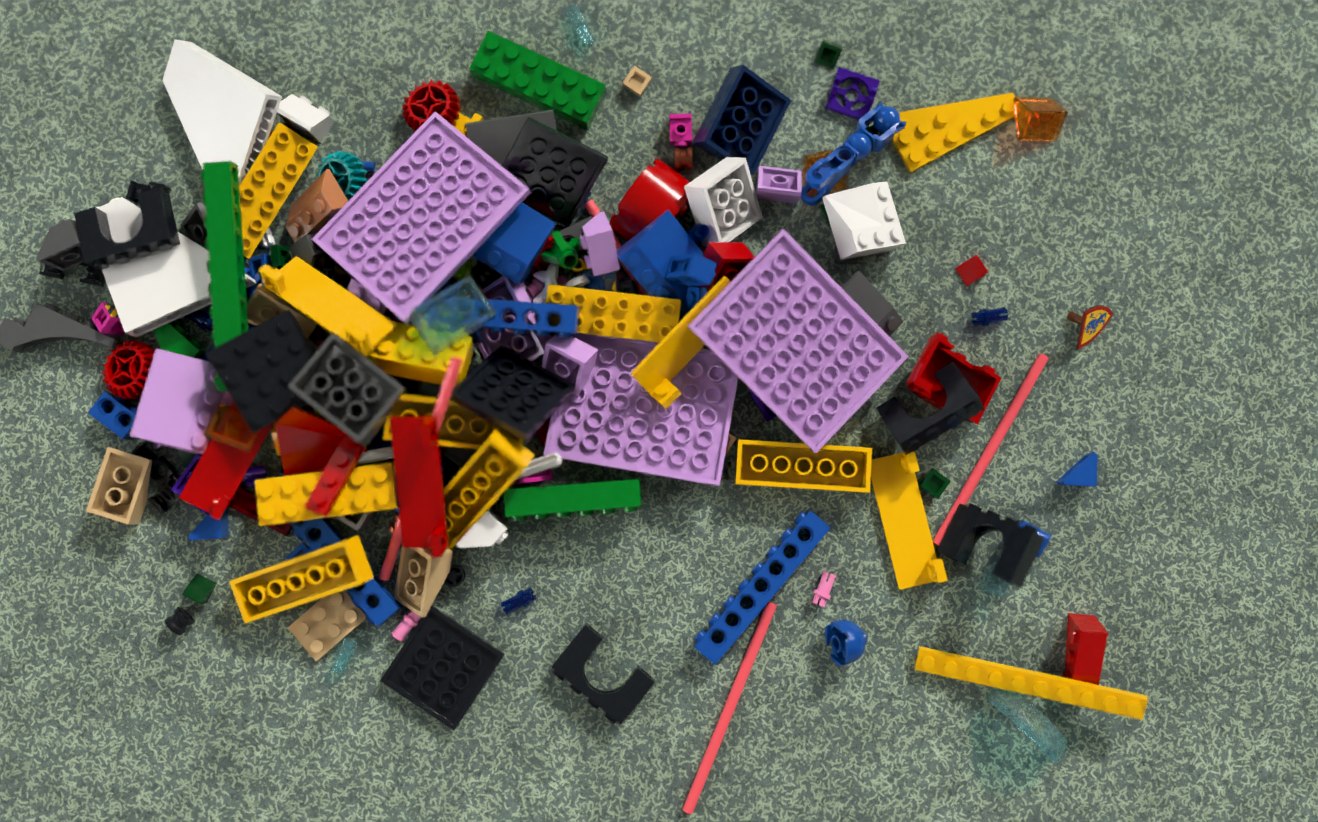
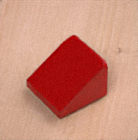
M978 255L971 257L955 268L966 286L988 273Z

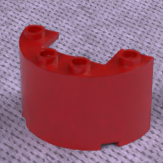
M660 159L654 160L653 164L655 166L648 165L639 175L617 206L618 215L613 214L609 222L612 231L627 242L667 209L677 219L679 215L683 216L690 207L684 186L690 183V181Z
M936 332L935 335L929 337L905 384L913 394L941 410L946 403L947 396L940 388L934 373L953 362L982 402L984 410L976 416L965 420L978 424L1002 378L995 373L996 370L985 364L982 367L972 365L966 361V356L951 351L954 345L947 341L948 337Z

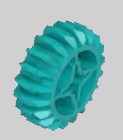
M337 151L328 154L326 158H322L323 164L318 165L319 172L315 173L318 178L326 169H330L348 201L368 181L365 178L368 172L363 169L365 164L360 162V158L349 152Z

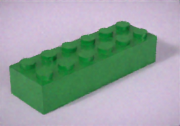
M487 31L469 68L473 78L545 111L553 110L554 115L586 130H589L607 93L606 84L490 31Z
M640 480L507 489L504 491L505 517H511V521L527 520V515H534V519L549 518V514L556 513V517H570L571 512L577 511L579 516L593 515V510H601V514L615 513V508H623L624 512L637 511V507L642 506Z

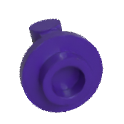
M266 466L250 467L244 476L245 484L256 488L255 480L268 479Z

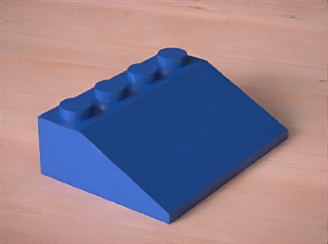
M521 203L471 256L513 282L520 284L527 280L556 223Z
M667 209L616 251L620 261L650 296L681 300L680 319L690 311L686 309L685 297L687 286L665 278L671 257L692 253L702 256L703 252Z

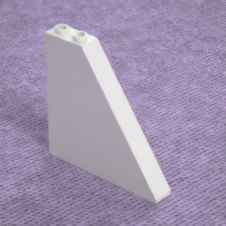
M175 39L162 81L201 168L203 169V163L231 161L238 165L240 185L269 138L282 96L194 43Z
M123 197L114 198L108 204L96 207L107 214L111 236L116 243L131 240L137 235L142 226L141 208ZM178 232L180 244L172 246L171 249L154 251L146 257L131 258L126 263L111 264L108 268L102 270L126 334L136 338L212 304V297L208 292V285L211 281L210 274L207 271V261L209 260V251ZM245 274L246 288L255 285L256 281Z

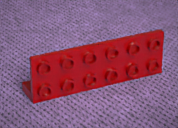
M232 401L179 498L211 513V517L217 520L221 519L273 423L253 433L235 402Z
M391 417L390 428L403 547L432 549V557H442L448 547L437 417Z

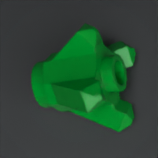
M553 231L552 239L554 244L549 251L546 250L541 255L543 262L558 264L565 269L574 268L578 263L579 238H573L570 242H566L560 231Z

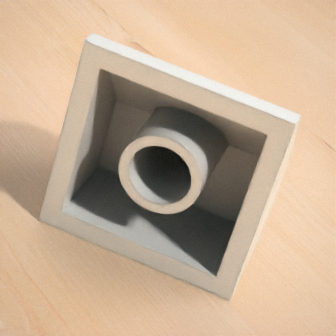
M291 94L282 100L277 115L286 124L322 143L334 123L330 117L331 113L321 106L318 109L312 106V102L302 95L298 98Z
M489 509L456 545L459 548L492 546L495 542L499 545L508 536L509 533L506 530L510 526Z

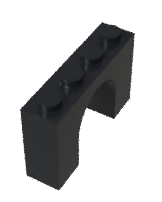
M159 187L138 193L143 217L142 226L135 237L122 243L114 242L105 212L92 207L74 213L84 263L97 270H103L111 264L126 263L131 258L146 257L151 255V252L169 250L172 246L180 244L169 194Z
M953 362L934 373L940 388L947 396L945 405L935 415L927 418L912 417L905 412L896 397L876 407L883 422L905 455L918 450L921 446L937 439L943 433L956 428L960 423L984 410L979 396Z
M971 503L969 506L959 504L937 551L952 560L966 565L976 542L988 532L1000 531L1003 536V549L992 571V575L1004 582L1022 588L1044 541V538L1037 534L1038 529L1027 524L1021 527L1018 525L1019 522L1009 517H1006L1005 520L1000 519L999 514L990 510L984 513L981 511L982 508Z
M586 623L551 666L554 669L553 674L562 681L564 679L571 683L570 688L579 695L583 693L589 698L587 702L595 709L600 707L606 712L605 717L614 724L617 721L621 725L655 683V679L641 667L637 666L626 681L617 689L602 691L593 687L585 675V662L602 641L603 636Z

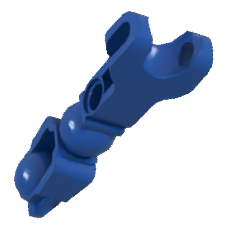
M879 103L874 110L871 109L861 117L855 133L849 135L843 145L836 148L826 158L819 159L809 168L805 178L807 184L802 188V201L809 206L817 205L823 200L822 197L828 195L835 184L849 172L852 165L855 166L858 160L866 158L871 151L880 152L894 138V135L905 128L906 122L900 121L899 112L891 106H883V103ZM873 122L875 129L882 133V135H872L866 128ZM816 189L818 192L816 197H809L807 195L810 190Z

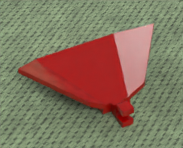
M293 406L275 422L284 476L324 471L342 440L345 431L335 423Z

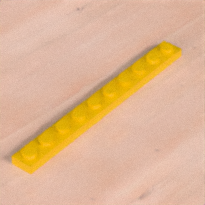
M919 646L915 662V670L1140 720H1143L1148 702L1147 696L921 646Z

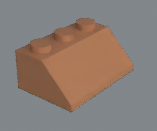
M326 169L290 207L285 227L294 243L305 234H317L348 202L330 169Z

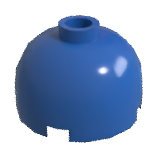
M846 619L830 622L831 624L825 628V639L827 646L831 642L833 654L830 655L831 659L839 666L858 661L865 650L867 642L865 633L856 623Z

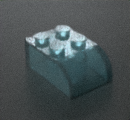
M468 276L413 308L409 319L432 353L437 355L481 328L495 316L496 312L471 276Z

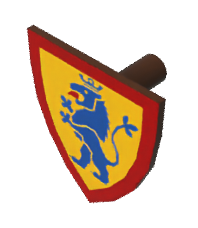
M1096 305L1085 310L1083 316L1072 311L1069 312L1067 319L1081 326L1076 349L1086 346L1100 334L1113 316L1110 308L1104 305Z

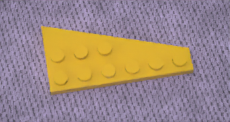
M1014 93L899 112L900 121H905L906 125L903 130L894 135L891 141L911 173L1023 112V109Z

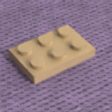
M262 284L258 285L247 304L248 323L255 327L288 309L306 338H309L318 324Z
M347 590L322 597L288 627L315 661L320 660L366 620V612L361 607L358 608L351 601L352 596Z

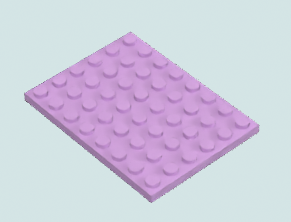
M434 112L312 240L407 324L523 202L531 191L437 112Z
M784 229L687 326L814 453H817L909 357Z
M584 333L572 334L573 337L598 349L594 368L578 396L571 394L551 415L543 456L556 452L561 455L562 460L720 487L738 376L711 350L701 349L670 381L679 389L681 395L665 409L631 375V372L660 342Z

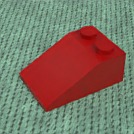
M709 242L702 257L716 263L715 277L710 285L696 287L707 288L708 293L724 276L731 282L755 256L743 242Z

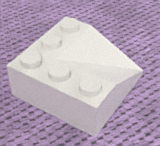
M726 157L684 186L702 246H707L709 242H730L763 218L746 158Z
M887 181L871 183L822 197L841 260L885 253L906 244Z

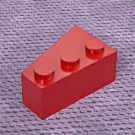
M1068 613L1065 671H1063L1062 677L1099 685L1108 632L1095 615Z

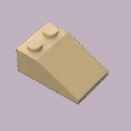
M107 447L86 511L128 525L140 524L147 503L152 460Z
M402 544L394 599L421 618L425 617L450 572L453 552L447 548L442 557H432V549L404 548Z

